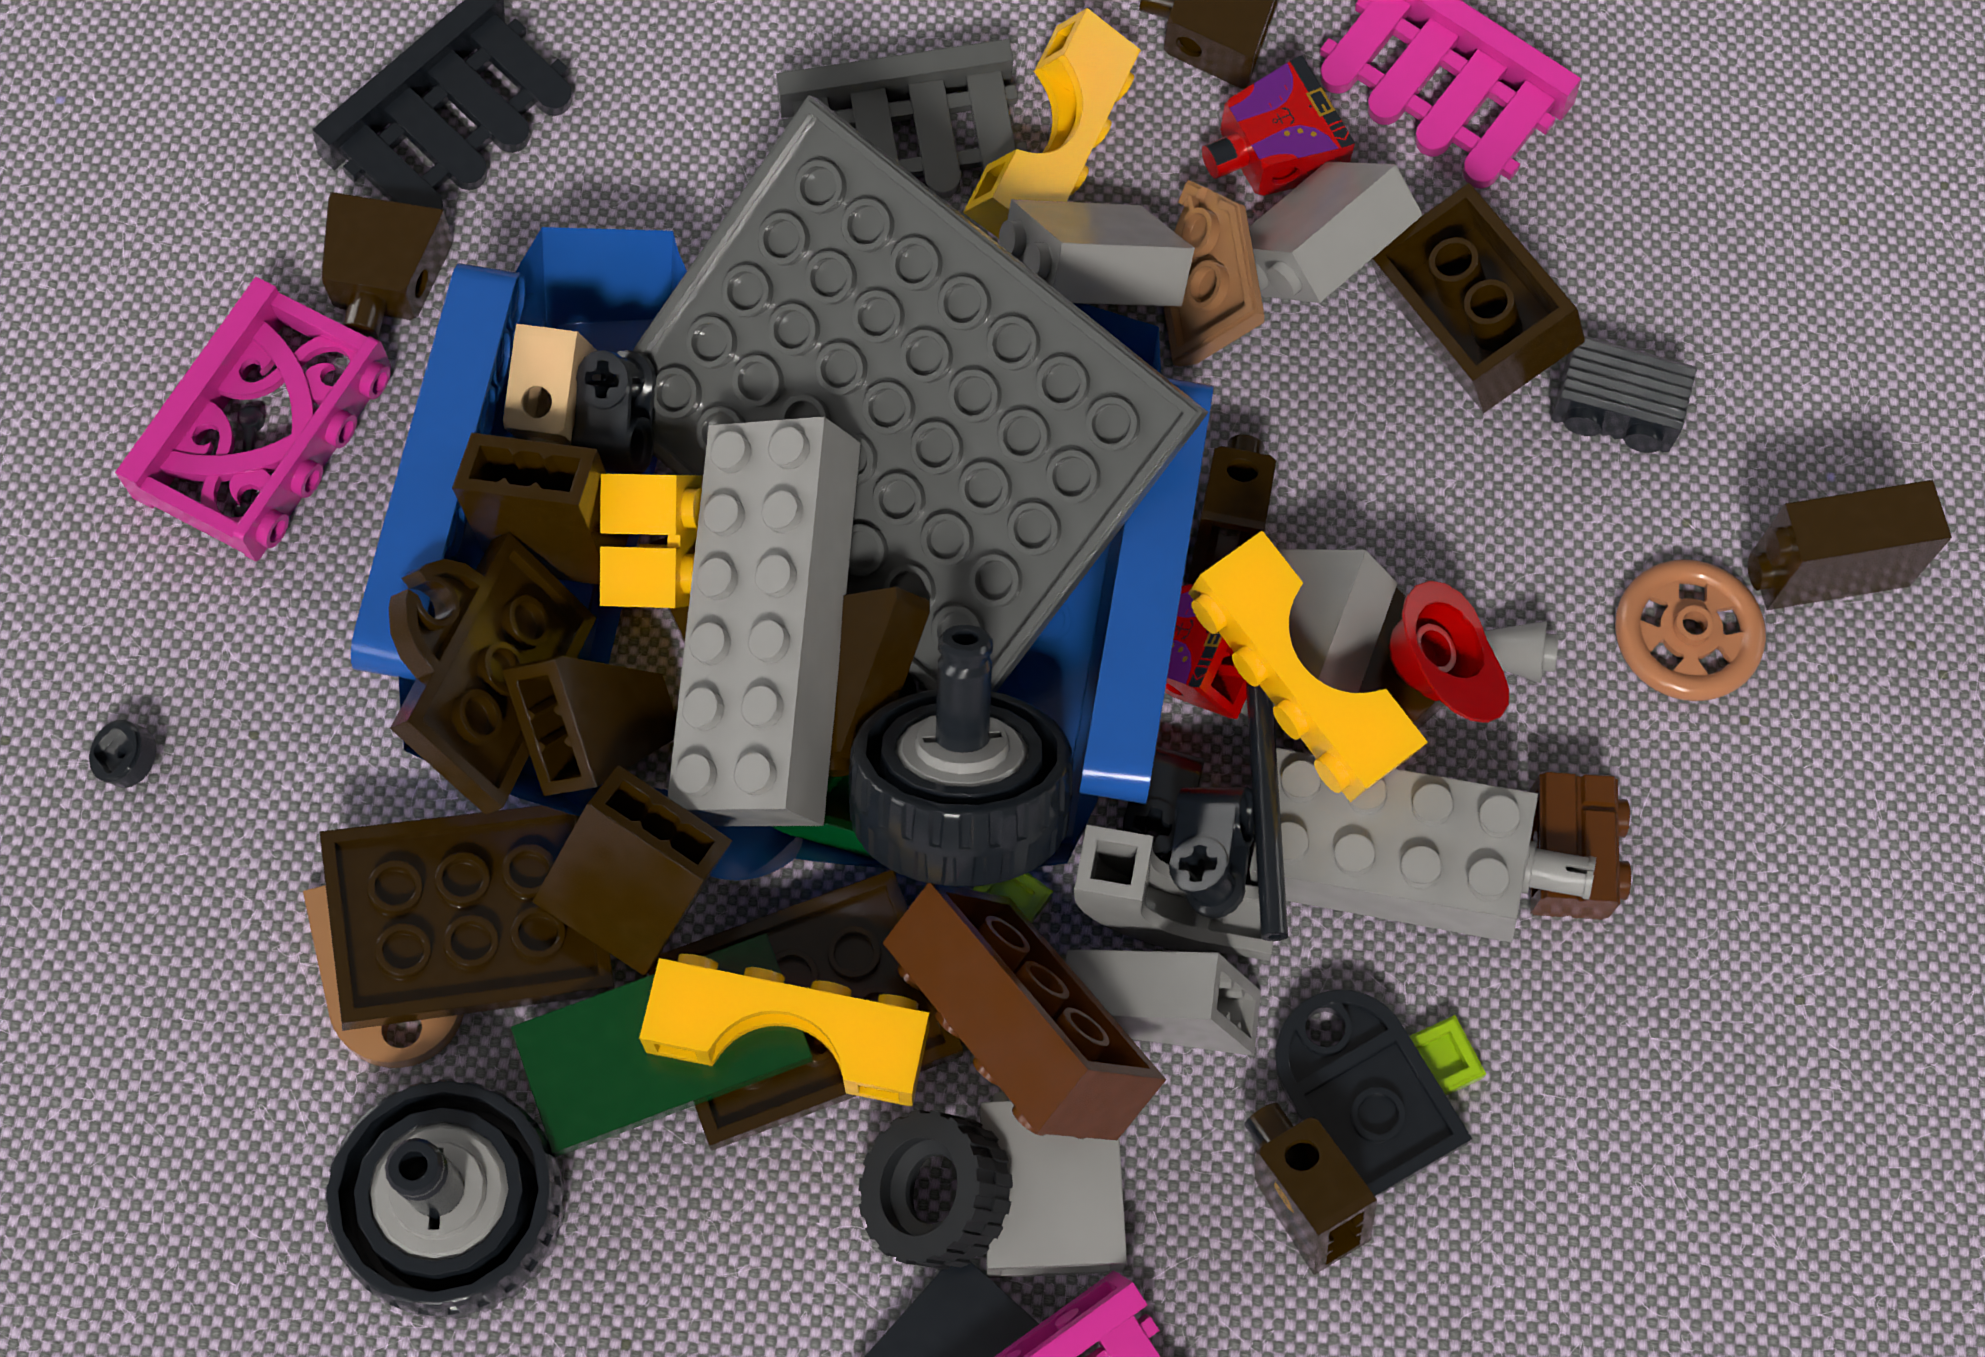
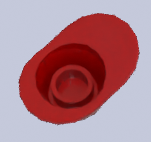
M1427 581L1414 586L1405 598L1402 619L1394 627L1389 643L1391 661L1397 674L1411 688L1422 693L1427 698L1441 701L1452 712L1470 721L1488 723L1500 718L1509 705V686L1504 672L1486 638L1483 626L1474 607L1461 592L1446 583Z

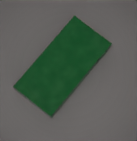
M767 933L703 956L716 961L719 964L718 970L744 975L745 968L757 967L782 974ZM655 974L511 1026L552 1154L556 1157L813 1062L802 1030L786 1026H769L755 1029L733 1041L723 1051L713 1066L646 1053L639 1037Z

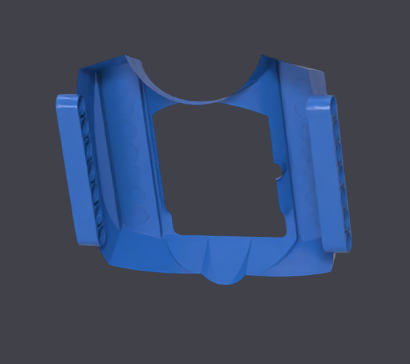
M542 227L515 272L463 263L457 264L454 268L351 643V664L354 670L399 678L400 708L416 678L400 659L390 634V598L409 589L401 578L414 569L431 562L448 559L466 563L476 570L484 555L452 486L471 433L516 438L504 429L503 424L516 324L578 331L598 351L609 350L617 353L618 351L633 350L687 272L679 254L673 231ZM1073 303L1161 374L1158 326L1084 303ZM1167 378L1209 413L997 691V693L1006 694L1030 703L1049 715L1061 727L1072 749L1073 796L1068 831L1057 851L1039 867L1068 863L1100 797L1146 804L1214 385ZM654 455L646 471L641 474L654 475L657 458ZM606 471V474H634V473H624V472ZM629 534L625 547H637L639 534ZM558 579L597 617L577 659L609 664L622 607L600 606V585ZM410 589L419 596L428 614L435 618V609L430 598L422 591ZM403 741L404 751L423 759ZM529 754L510 795L562 812L581 816L587 803L603 784L596 788L544 796ZM653 787L668 797V790ZM712 826L733 840L711 874V877L723 880H749L762 877L786 866L794 859L887 868L874 858L792 836L772 826Z

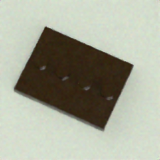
M539 805L497 810L486 815L483 812L319 831L342 1031L593 997L614 989L610 953L532 902L580 816Z
M892 870L662 953L648 970L649 976L655 974L659 958L677 962L680 954L705 956L767 933L781 973L785 977V984L811 988L813 981L833 982L851 989V997L877 1002L879 995H897L916 1001L919 1004V1011L929 1012V1032L920 1072L963 1056L964 1050L959 1038L950 1034L938 1023L934 1015L937 1009L923 992L913 988L900 976L897 970L899 966L898 961L883 944V941L908 910L896 875ZM803 1031L813 1062L695 1105L710 1150H716L856 1097V1095L846 1094L841 1070L830 1050L817 1038Z

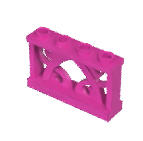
M255 276L115 473L133 499L152 509L156 507L244 553L246 557L257 562L261 559L267 548L275 547L282 540L287 531L291 513L302 497L307 498L311 496L317 489L322 479L323 467L336 448L340 449L350 441L356 429L357 418L369 400L378 398L385 390L390 378L391 364L382 342L371 336L366 337L279 293L276 286ZM283 325H286L312 339L293 353L278 332ZM327 352L341 353L350 360L349 365L334 386H328L322 382L327 373L336 370L333 364L319 363L311 366L305 373L301 367L315 356ZM255 364L261 366L260 373L262 377L272 369L273 365L276 366L273 372L261 380L251 383L244 381ZM285 383L292 412L291 435L258 449L233 454L234 432L223 412L231 398L238 400L260 398L274 392ZM314 403L320 405L317 411L315 409ZM209 429L219 432V444L215 455H211L214 447L211 441L208 444L199 445ZM175 478L203 481L201 503L170 488L169 486ZM230 481V493L239 506L241 495L246 490L255 489L260 491L244 516L229 517L219 511L217 494L221 482Z

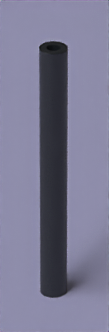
M1248 685L1246 687L1261 939L1265 941H1281L1288 938V922L1273 714L1274 705L1260 685L1256 687Z

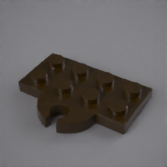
M510 532L491 540L476 570L466 563L442 559L408 572L401 579L409 589L391 596L389 603L390 634L400 659L416 678L390 729L485 815L504 807L530 754L502 670L513 665L559 656L577 658L597 618ZM410 589L422 591L430 598L434 605L435 618L428 614L419 596Z

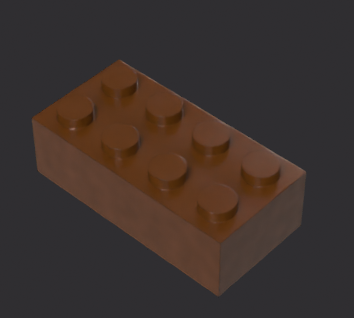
M927 883L883 941L885 947L899 963L897 970L900 976L913 988L924 993L937 1009L934 1015L938 1023L950 1034L962 1040L975 1056L973 1065L976 1070L989 1082L1001 1088L1014 1104L1012 1112L1022 1126L1034 1134L1117 1141L1167 1080L1009 897L955 886Z

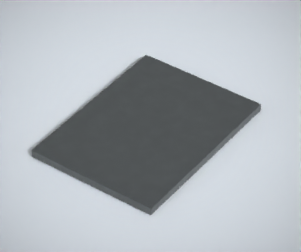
M809 95L633 349L644 354L651 361L656 373L652 426L654 432L653 455L676 475L704 474L709 425L826 417L861 443L846 595L898 587L930 601V614L908 672L928 690L937 689L938 659L941 655L938 650V639L941 634L952 626L973 625L985 630L993 639V652L990 654L992 660L991 691L997 692L1209 413L820 100ZM618 374L614 376V383L619 384ZM632 378V384H639L641 381L640 378Z

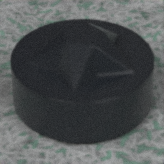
M116 720L110 722L98 732L92 742L89 753L91 771L95 777L106 783L120 788L132 787L148 775L156 757L155 739L148 729L130 721Z

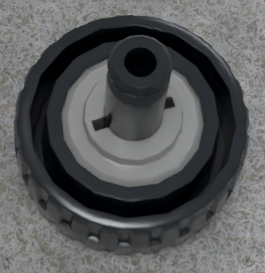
M952 626L946 629L938 639V650L941 655L938 659L937 689L911 694L886 704L874 712L857 731L850 752V820L852 821V829L863 848L874 859L890 870L926 883L945 886H981L1000 883L1024 875L1042 865L1060 847L1068 831L1073 796L1072 749L1061 727L1049 715L1018 698L991 691L992 660L990 654L993 652V639L991 636L977 626Z
M439 1079L433 1083L420 1082L410 1085L405 1090L393 1092L382 1098L379 1104L369 1108L361 1115L356 1125L344 1136L337 1155L333 1157L329 1169V1183L325 1188V1202L328 1207L326 1215L328 1231L335 1239L334 1248L351 1274L380 1300L410 1314L413 1313L426 1318L440 1319L441 1317L448 1316L458 1319L469 1317L472 1313L478 1311L487 1312L492 1310L507 1298L512 1299L523 1291V1286L529 1280L535 1279L544 1268L543 1263L547 1256L553 1253L558 1241L556 1237L558 1230L563 1225L565 1211L562 1206V1200L565 1197V1187L560 1172L561 1167L557 1157L552 1154L547 1136L540 1126L523 1108L514 1103L509 1097L497 1090L490 1091L482 1084L470 1081L459 1083L453 1079Z

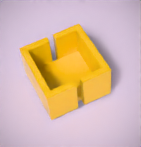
M601 474L600 533L668 535L667 545L640 544V547H600V606L653 608L689 606L703 475Z

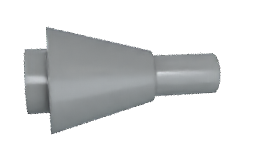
M1547 621L1484 631L1502 670L1538 683L1542 681L1543 671L1555 672L1559 634L1546 633Z

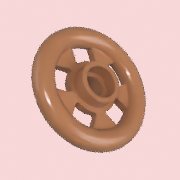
M1689 559L1672 560L1657 564L1642 572L1629 584L1617 608L1615 630L1618 646L1623 658L1639 679L1654 690L1669 697L1687 701H1706L1725 696L1746 683L1761 662L1765 649L1766 628L1759 604L1749 589L1739 579L1716 565ZM1679 584L1696 585L1705 588V602L1693 598L1680 599ZM1649 600L1666 607L1658 627L1641 620L1643 610ZM1732 610L1738 621L1740 632L1725 635L1723 633L1722 620L1717 612ZM1691 619L1699 623L1702 628V634L1694 635L1689 633L1683 626V620ZM1659 643H1663L1672 654L1682 659L1673 671L1662 665L1651 654ZM1717 649L1728 662V665L1708 675L1699 659L1709 656Z

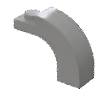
M1086 825L1074 887V898L1078 907L1093 920L1134 939L1179 952H1204L1205 950L1270 961L1274 941L1261 939L1258 887L1245 885L1246 892L1242 903L1234 912L1227 916L1215 919L1202 917L1193 910L1186 898V893L1175 885L1169 873V865L1161 861L1154 854V836Z

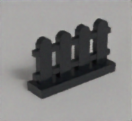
M464 0L312 129L317 153L333 170H336L348 160L343 166L344 173L353 182L364 176L389 201L443 209L444 211L442 198L436 190L448 179L464 190H474L482 186L487 178L486 162L479 152L492 141L501 150L509 153L519 152L527 146L529 142V125L522 115L534 104L542 112L551 116L561 115L570 108L572 101L571 87L564 79L569 75V68L559 59L549 65L522 39L526 35V27L516 18L508 25L505 23L504 0ZM476 49L478 50V51H476L471 57H469L466 61H464V59H465L467 56H469L474 50H476ZM491 64L520 90L508 102L480 76ZM432 86H435L429 93H427L423 98H421V96L425 92H427ZM448 101H451L478 127L466 139L437 113ZM390 122L392 123V124H391L387 129H385L380 135H377V134H378L383 128H385ZM405 138L409 139L435 164L422 177L393 150Z

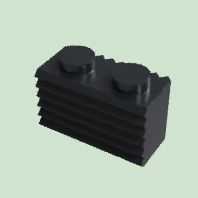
M1584 336L1585 343L1570 352L1566 357L1551 420L1555 423L1563 422L1569 431L1578 435L1595 436L1600 433L1602 436L1610 435L1613 439H1623L1628 447L1639 452L1653 453L1659 450L1662 453L1670 452L1685 423L1684 419L1690 402L1689 398L1697 367Z

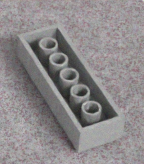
M826 417L709 425L668 798L710 826H824L839 671L843 595H846L861 445L858 440Z

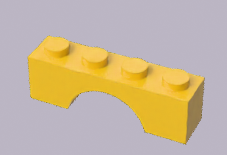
M1088 8L1057 25L1034 70L1048 95L1052 110V129L1047 146L1042 153H1031L1016 149L989 163L963 213L999 239L1001 226L1008 219L1011 199L1067 202L1069 196L1080 188L1088 175L1089 167L1085 163L1092 149L1102 142L1111 128L1112 121L1108 116L1115 102L1125 95L1133 83L1134 74L1130 71L1141 50Z
M1262 530L1199 575L1188 593L1193 599L1191 606L1203 627L1212 634L1219 632L1233 650V663L1244 680L1254 687L1260 685L1274 703L1273 714L1281 728L1291 738L1295 740L1301 738L1315 756L1314 767L1322 781L1335 793L1342 791L1349 802H1352L1412 757L1428 741L1387 689L1368 693L1340 691L1316 679L1302 665L1291 643L1289 616L1293 601L1303 582Z
M680 954L677 962L659 958L639 1037L646 1053L713 1066L719 1056L733 1041L750 1031L769 1026L792 1027L814 1036L830 1050L841 1070L846 1094L913 1107L929 1032V1012L919 1011V1004L916 1001L890 994L879 995L877 1002L851 997L852 990L848 987L827 981H813L811 988L785 984V977L782 974L757 967L745 968L744 975L718 970L719 964L716 961L699 955Z

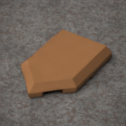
M1187 180L1178 203L1184 205L1174 232L1195 248L1182 306H1163L1173 365L1179 367L1198 364L1264 323V309L1245 206L1190 180Z

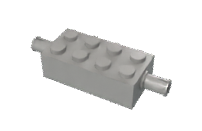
M1276 748L1286 901L1512 943L1521 893L1528 894L1529 888L1579 896L1586 900L1590 898L1596 857L1589 856L1588 858L1536 848L1537 842L1530 840L1538 798L1536 793L1394 769L1352 802H1349L1342 791L1335 793L1322 781L1314 767L1316 758L1313 754ZM1255 844L1250 866L1251 886L1258 887Z

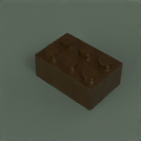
M1470 183L1421 216L1371 259L1381 288L1483 413L1585 343L1577 307Z

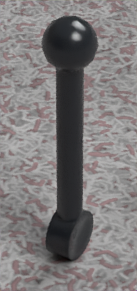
M250 405L242 408L237 416L238 422L244 430L242 452L255 449L256 432L265 423L260 409ZM252 489L246 490L241 495L240 506L237 503L233 505L231 510L232 517L244 516L252 504Z

